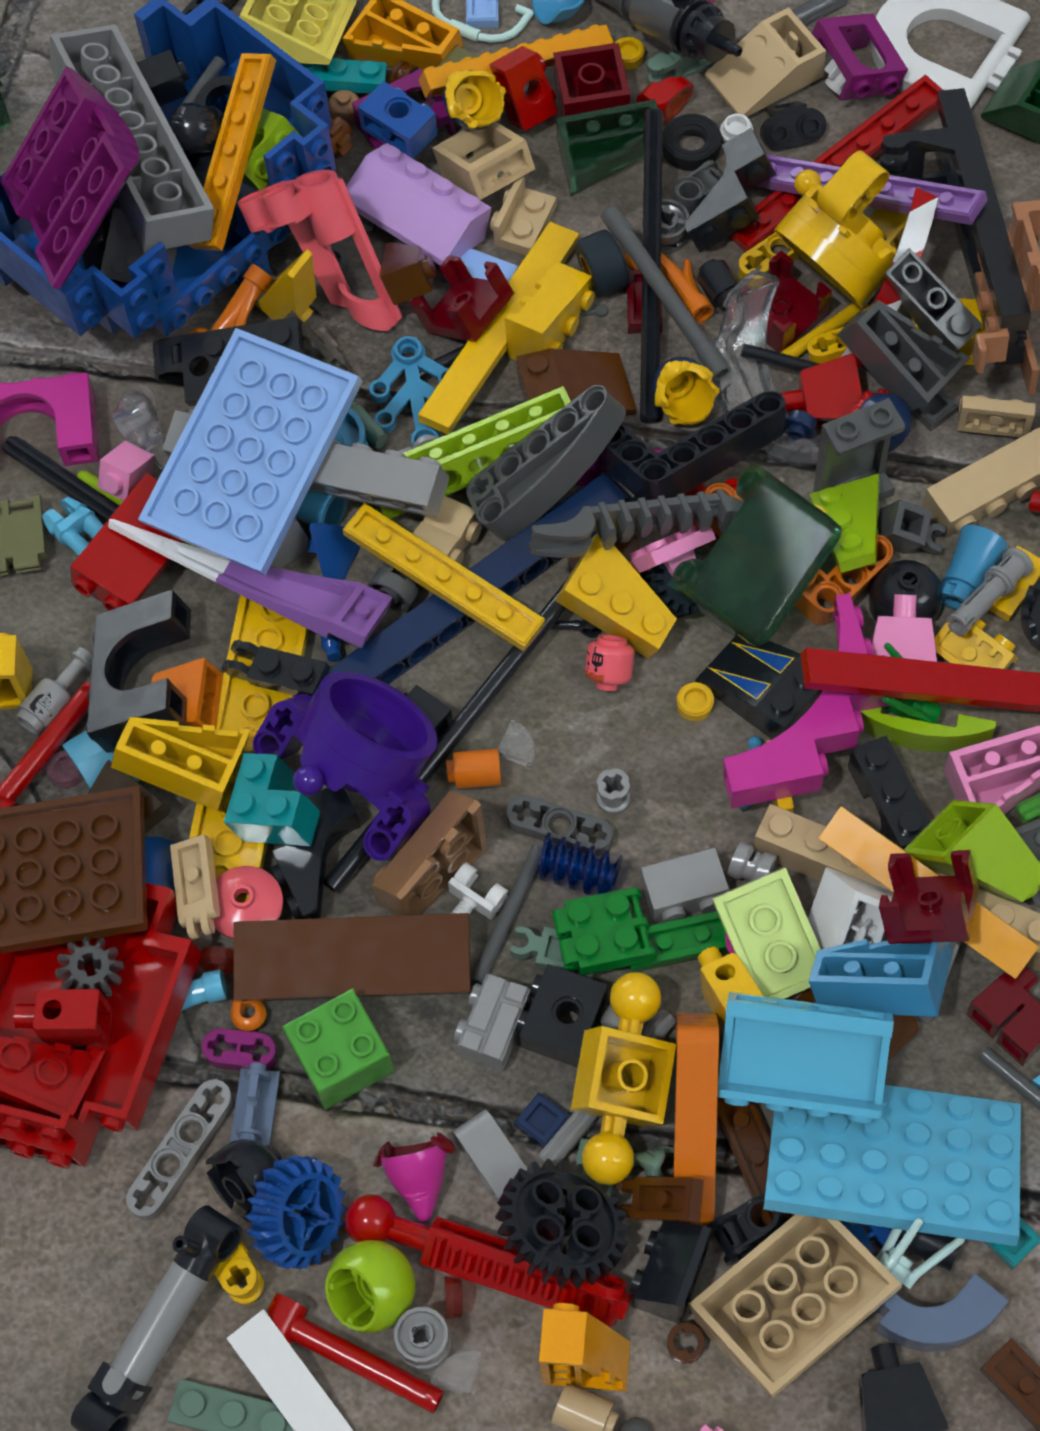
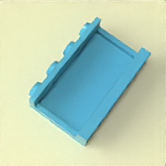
M729 992L717 1097L725 1098V1103L735 1106H747L749 1101L765 1103L767 1109L780 1112L789 1111L790 1107L806 1109L807 1114L816 1117H830L831 1113L846 1114L849 1120L860 1123H870L872 1118L881 1119L890 1038H892L894 1024L893 1013Z

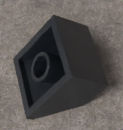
M662 1222L659 1232L651 1230L644 1249V1254L650 1256L645 1271L637 1269L629 1293L635 1294L634 1308L676 1324L683 1322L709 1249L710 1227L680 1222Z

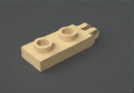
M202 834L170 845L178 920L182 928H187V933L191 940L201 937L200 923L201 929L206 936L215 933L214 918L220 917L212 840L207 835Z

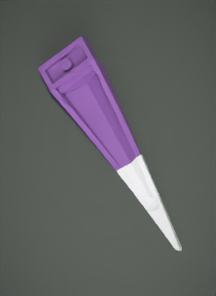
M109 519L108 527L125 537L325 638L334 635L360 648L364 646L388 611L393 598L360 582L299 573L271 566L266 576L201 548L157 535L115 519Z

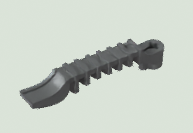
M719 489L716 493L704 494V491H700L693 496H685L684 493H681L674 498H665L664 495H661L654 500H645L642 497L638 498L635 502H625L623 499L618 500L615 504L605 505V502H598L597 506H583L578 515L566 522L532 525L531 541L528 543L530 553L534 555L573 558L582 556L589 551L592 541L591 534L594 531H597L604 550H610L617 540L616 529L622 543L632 538L634 527H637L641 538L647 537L651 533L653 525L657 526L660 535H666L671 530L673 523L677 524L680 534L687 533L693 521H696L700 532H705L711 526L713 519L716 520L721 533L730 532L747 538L749 545L773 548L784 543L789 538L790 529L775 499L764 498L745 502L727 495L723 489Z

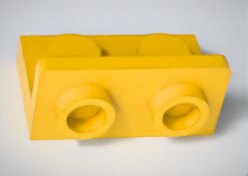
M978 619L965 635H957L952 632L948 627L949 623L946 622L934 638L936 653L953 664L1007 669L1012 662L1016 664L1020 658L1012 652L1016 645L1000 633L993 638L984 632L983 628L986 626V623L981 619Z

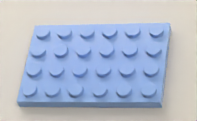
M235 328L138 520L147 526L266 576L363 381L355 374Z

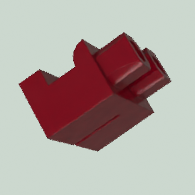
M1026 966L1016 979L1006 972L1000 975L971 1001L966 1013L992 1039L999 1033L996 1043L1022 1067L1040 1047V1003L1029 994L1039 980Z

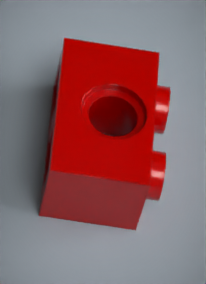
M521 46L489 64L492 74L495 75V82H499L506 89L504 108L510 124L526 131L558 113L554 102L556 100V93L551 84L547 82L544 73L546 64L538 52ZM529 82V87L524 92V87Z

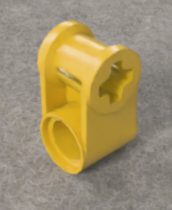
M242 1239L233 1255L220 1263L213 1275L216 1276L222 1288L236 1303L250 1305L262 1296L264 1280L250 1258L249 1251ZM244 1275L247 1285L244 1288H240L237 1279Z

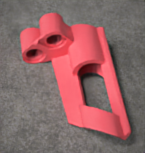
M311 171L300 175L295 180L281 181L241 198L237 202L252 233L262 230L269 233L277 227L288 224L302 252L308 249L313 254L314 274L329 302L333 305L347 308L356 322L372 330L389 331L402 319L403 316L398 304H393L380 278L381 265L344 180L339 178L335 171ZM352 235L379 298L365 300L352 295L330 244Z

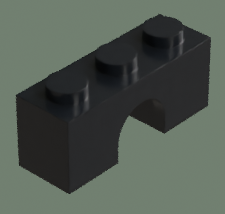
M883 736L851 749L848 769L863 799L872 798L881 820L880 833L902 849H905L931 822L887 736Z

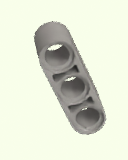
M486 1109L452 1131L458 1146L496 1202H498L509 1179H513L520 1168L527 1171L528 1168Z

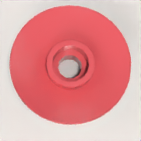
M240 866L224 872L216 879L220 917L214 918L215 929L222 935L234 939V922L279 920L283 910V894L277 880L267 871L254 866ZM241 893L249 894V899L244 903L236 901V897Z

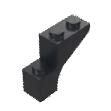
M752 128L722 144L726 154L725 171L720 180L685 222V229L699 252L760 219L747 191L772 178L776 173Z
M327 787L317 794L307 797L321 811L311 846L284 845L272 851L277 864L271 866V870L280 888L287 885L292 895L286 901L294 919L301 917L302 919L321 918L324 892L323 881L325 879L328 854L336 842L343 836L360 828L357 813L344 788L332 791Z

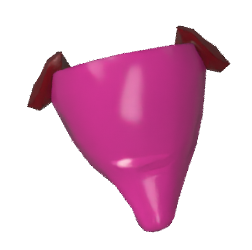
M437 1132V1137L432 1136L430 1138V1142L410 1146L393 1147L388 1141L379 1149L373 1165L378 1168L380 1166L383 1167L391 1185L407 1202L419 1222L430 1220L443 1182L446 1153H454L456 1151L453 1142Z

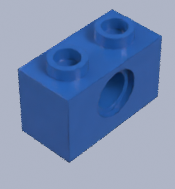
M384 81L358 106L361 129L383 143H388L398 148L413 159L438 135L434 111L428 105L420 104L408 97L402 89L394 88Z

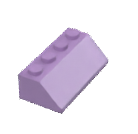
M388 143L364 157L346 186L358 214L407 245L420 246L424 256L430 257L432 261L439 265L443 263L448 255L460 257L469 248H474L485 240L492 207Z

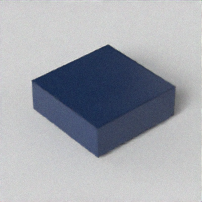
M538 1092L515 1120L514 1127L544 1149L569 1119L570 1115Z

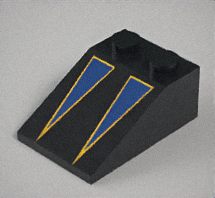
M743 629L736 634L695 679V682L709 687L717 700L770 739L776 738L793 726L811 708L823 691L805 689L800 653Z

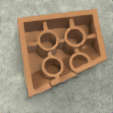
M449 791L393 860L375 875L371 885L374 897L393 916L422 915L449 888L448 882L452 877L454 878L458 869L466 862L472 865L488 849L481 803L476 799Z

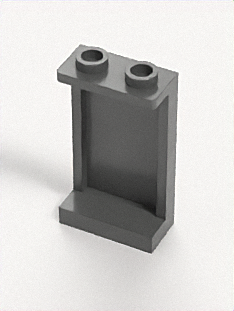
M890 398L822 424L813 492L879 473L880 493L878 501L893 496L894 486L885 473L891 436L903 432L905 423Z

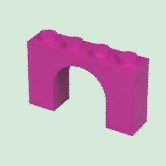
M87 372L68 373L64 376L50 378H33L29 381L0 383V427L10 418L22 413L36 412L45 414L56 421L57 448L64 466L100 462L95 395Z

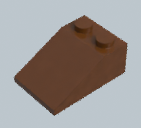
M550 348L516 356L518 381L524 402L564 386L572 401L589 387L602 385L625 407V416L636 414V408L619 353Z

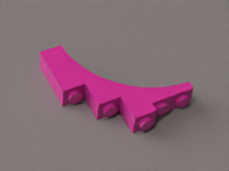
M850 593L835 596L833 617L837 631L838 651L873 655L870 639H864L861 628L864 627V620L860 606L854 607ZM823 690L811 708L782 734L759 747L723 758L722 775L731 809L821 791L823 776L828 775L825 754L857 747L859 733L864 731L860 711L890 705L882 701L883 696Z

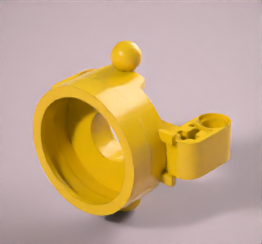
M860 150L848 158L824 187L821 185V177L816 171L806 169L799 172L795 178L794 185L795 190L803 197L776 226L774 231L831 285L856 305L864 308L882 287L886 278L884 273L890 268L895 257L909 214L878 208L869 218L862 213L885 187L890 175L887 170Z

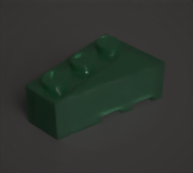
M655 99L557 118L556 140L570 197L644 158L645 111L649 108L657 109Z

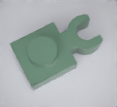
M519 926L515 928V937L526 939L528 944L522 948L511 946L510 954L512 957L524 960L535 956L536 968L546 969L547 964L565 970L559 947L560 940L557 939L555 928L544 926L542 937L536 936L527 927Z

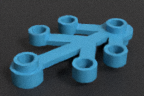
M401 337L391 349L393 362L379 379L371 382L369 393L372 401L385 403L391 396L390 386L405 371L406 383L385 409L376 413L374 419L386 434L391 433L396 428L397 416L410 401L415 431L411 435V446H413L414 442L423 435L429 434L439 438L438 433L433 428L418 422V413L425 405L424 399L428 400L436 389L420 379L419 369L437 378L439 384L449 368H445L427 357L424 345L415 337ZM406 353L414 354L412 357H403ZM378 388L386 390L383 394H376L374 392ZM384 418H388L391 420V422L386 425L380 423V421Z

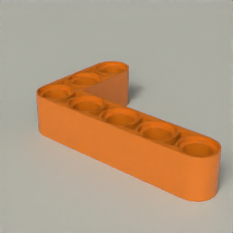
M714 483L705 491V494L716 493L719 489H723L725 494L747 502L732 487L724 483ZM713 519L711 524L713 532L808 620L821 626L828 625L834 621L835 596L850 593L852 601H854L873 583L878 572L888 564L893 555L891 542L886 537L878 535L877 556L880 558V561L844 573H840L838 566H835L828 574H825L788 539L776 547L762 548L759 545H749L747 538L730 532L721 533L715 519ZM763 550L774 551L778 558H769L764 554ZM790 575H800L805 580V583H796L791 579ZM847 575L852 577L856 584L846 583L841 576ZM817 599L827 600L832 608H823L819 605Z
M677 1012L673 1178L704 1180L700 1223H680L707 1226L714 1220L719 1024L717 1014Z

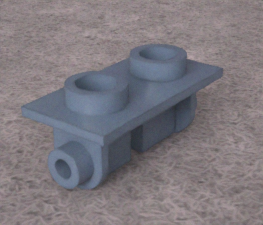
M251 1063L250 1069L241 1068L230 1143L235 1140L247 1139L259 1142L264 1146L270 1145L280 1071L266 1070V1065L262 1063Z

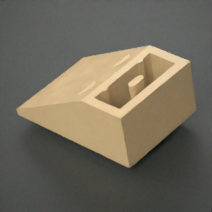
M788 7L761 21L737 43L743 50L740 56L736 57L727 54L705 72L707 80L735 114H743L748 117L823 78L826 50Z

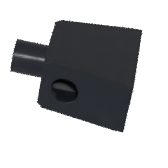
M885 1343L870 1348L875 1371L861 1374L858 1380L862 1431H947L949 1429L947 1421L920 1362L900 1366L895 1343Z

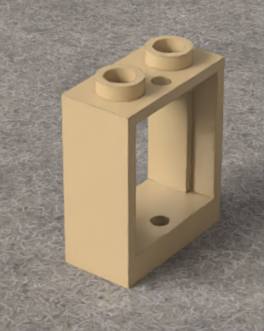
M497 122L482 130L465 129L432 147L442 177L450 180L454 185L467 193L476 196L479 200L535 170L526 140ZM471 152L470 157L467 158L466 155ZM502 171V176L498 178V173Z

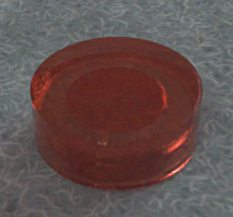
M217 946L202 948L199 965L204 970L222 969L224 974L234 973V950Z
M458 1276L443 1277L445 1319H458L463 1314L461 1278Z

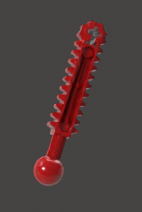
M366 1194L356 1198L350 1203L345 1213V1229L353 1241L379 1240L385 1242L391 1240L421 1250L423 1255L420 1264L551 1309H553V1305L556 1303L574 1304L579 1306L580 1312H588L608 1327L614 1326L617 1319L624 1320L628 1311L632 1295L626 1292V1282L616 1275L608 1274L606 1278L600 1276L594 1285H591L585 1279L580 1288L577 1289L569 1278L563 1288H559L555 1276H551L545 1284L542 1283V1271L537 1269L533 1274L528 1275L527 1268L529 1263L526 1260L515 1264L513 1261L518 1251L516 1249L504 1250L503 1246L507 1239L438 1216L430 1227L398 1217L390 1202L382 1196L375 1194Z

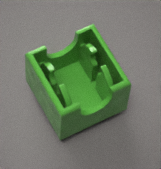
M353 988L282 1026L290 1047L297 1060L301 1063L325 1110L395 1072L391 1056Z

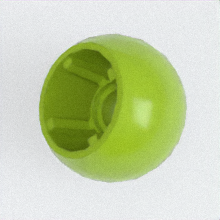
M362 1240L347 1246L334 1258L326 1274L325 1295L331 1311L343 1325L357 1332L379 1333L394 1327L398 1319L410 1309L415 1298L416 1281L413 1269L405 1255L387 1242Z

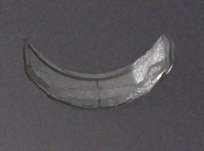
M752 270L729 291L722 306L726 308L719 335L714 338L713 343L731 367L728 374L719 380H714L715 386L720 389L717 397L723 413L729 412L762 392H777L771 377L769 364L740 357L744 343L767 349L769 313L780 282L776 275ZM786 413V420L789 417L790 413ZM785 432L780 438L758 451L767 455L768 458L792 464L817 463L821 434L816 433L814 438L793 440Z

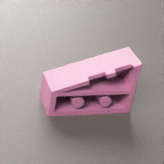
M1040 725L949 752L944 772L955 799L959 801L997 804L1005 815L1016 807L1018 802L1029 798L1039 791Z

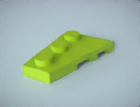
M879 473L809 494L811 504L818 505L826 510V514L818 522L840 573L876 563L877 518L879 515L878 498L880 493Z

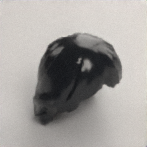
M184 103L175 110L168 123L185 154L195 155L198 152L207 153L213 151L224 112L214 105L207 106L199 103Z

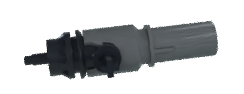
M601 0L619 10L620 15L626 20L631 21L632 25L638 30L693 60L706 59L709 62H718L727 54L738 57L743 52L742 47L734 42L736 32L734 24L725 19L721 9L714 6L708 0Z

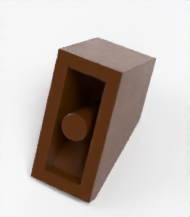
M393 242L385 244L380 278L393 304L396 305L432 292L433 279L437 275L432 259L430 257L425 258L421 247Z

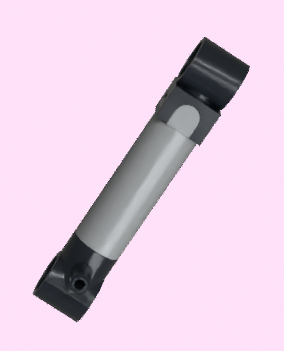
M209 1205L199 1208L192 1215L185 1227L184 1236H178L173 1240V1250L178 1253L112 1362H102L87 1387L91 1392L87 1393L79 1401L72 1413L71 1426L78 1431H127L131 1421L129 1413L137 1414L153 1389L147 1383L217 1267L233 1255L238 1248L243 1235V1230L238 1224Z

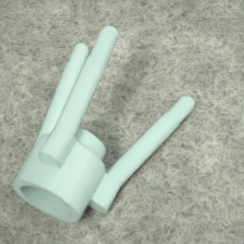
M917 1218L896 1248L894 1246L902 1230L892 1228L883 1248L875 1258L902 1285L904 1284L907 1288L911 1289L918 1278L954 1252L955 1249L965 1242V1239L955 1238L911 1271L910 1267L914 1262L904 1252L923 1224V1220Z

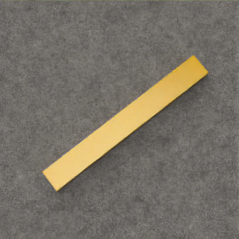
M553 222L548 223L508 282L515 294L476 342L468 341L418 413V422L445 434L452 432L507 350L505 317L509 312L517 314L523 306L520 305V300L525 295L532 297L538 289L535 288V283L555 261L565 264L575 249L576 241L580 239V233Z

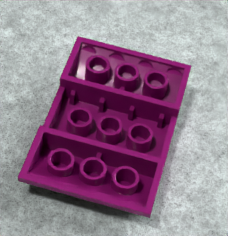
M68 66L64 69L0 181L16 215L30 221L40 241L34 251L52 287L58 290L67 282L139 160V149L136 140L118 112L89 82Z

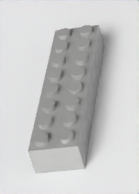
M116 24L50 35V68L56 80H59L66 66L74 69L118 112L136 140L139 149V160L117 196V200L144 253L148 252L158 242H161L165 245L166 249L211 240L214 207Z

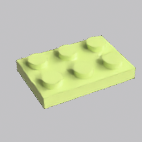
M785 867L711 898L734 953L738 955L763 996L785 999L810 988L809 978L817 950L821 949Z

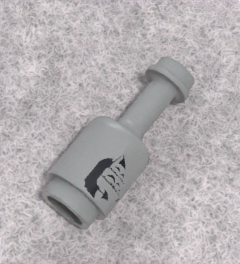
M79 647L76 651H73L70 654L72 662L54 681L49 678L42 679L19 705V712L15 719L27 731L38 736L42 730L44 731L63 707L68 704L71 699L67 692L68 688L84 669L91 671L90 664L93 660V655L86 649Z

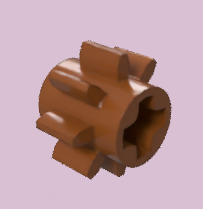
M330 116L332 127L329 131L333 154L337 159L339 156L343 157L353 147L349 142L353 136V131L350 125L342 118L335 117L332 119Z

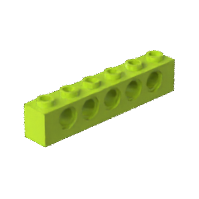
M564 386L406 451L403 454L409 459L419 460V457H429L438 461L449 476L444 496L466 488L475 475L570 403L571 400ZM380 506L383 515L389 519L406 513L405 511Z

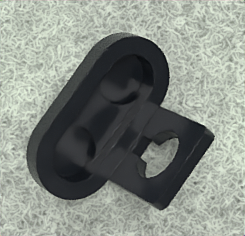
M800 101L766 107V113L773 116L768 117L761 125L760 138L764 145L774 150L815 142L825 133L826 119L819 110L807 108V104Z

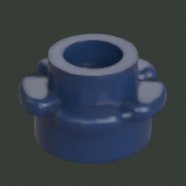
M793 410L790 412L786 420L787 436L799 442H804L807 438H814L817 420L804 411Z

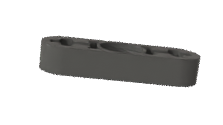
M527 795L517 796L507 805V822L509 827L516 833L593 857L606 854L612 847L613 831L610 824L604 819ZM524 808L530 809L531 817H525L524 821H519L517 813H522ZM541 813H545L542 820V828H538V819L541 820ZM555 818H564L569 821L571 826L566 833L555 834L549 829V824ZM577 824H581L582 833L579 832L578 839H574L577 833ZM596 830L601 831L602 839H598L596 844L590 843L588 835H593Z

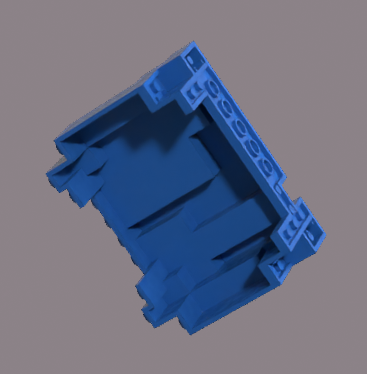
M151 0L134 13L145 58L147 59L170 49L175 62L182 60L190 79L184 81L188 93L215 56L222 58L226 63L218 77H235L241 53L271 54L276 59L263 109L284 116L298 133L292 131L263 155L269 180L266 187L281 181L295 180L300 175L311 171L336 170L329 131L332 124L324 81L217 0H205L187 15L167 0ZM230 94L218 98L214 106L225 113ZM186 96L160 106L167 121H169L171 115L178 109ZM5 172L0 176V181L4 176ZM0 182V282L6 287L13 280L16 281L79 336H82L90 328H94L100 323L111 334H115L119 329L123 328L134 339L152 326L167 337L175 329L181 328L188 318L201 307L207 306L213 297L226 286H230L233 283L240 286L244 280L243 275L251 264H255L270 274L271 269L267 251L276 244L283 242L291 230L287 224L277 227L269 233H266L265 230L254 233L250 232L237 202L258 190L241 184L235 205L238 226L234 232L227 234L223 251L198 250L191 248L189 245L179 246L172 271L165 245L158 242L128 267L132 279L130 283L113 282L94 265L86 270L82 255L65 285L58 290L52 287L34 251L40 241L30 221L16 215Z

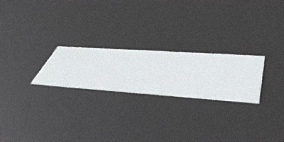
M264 1309L226 1338L294 1431H353Z

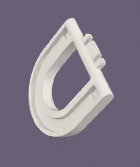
M888 0L879 10L876 19L908 68L899 90H906L926 74L943 90L965 88L969 105L972 109L986 87L993 91L998 89L1011 67H1014L1015 62L1020 58L1022 50L1014 47V44L1029 23L1030 15L1026 11L1000 0ZM946 20L997 42L972 79L915 53L907 40L910 31L926 21ZM871 41V53L878 69L884 68V60Z

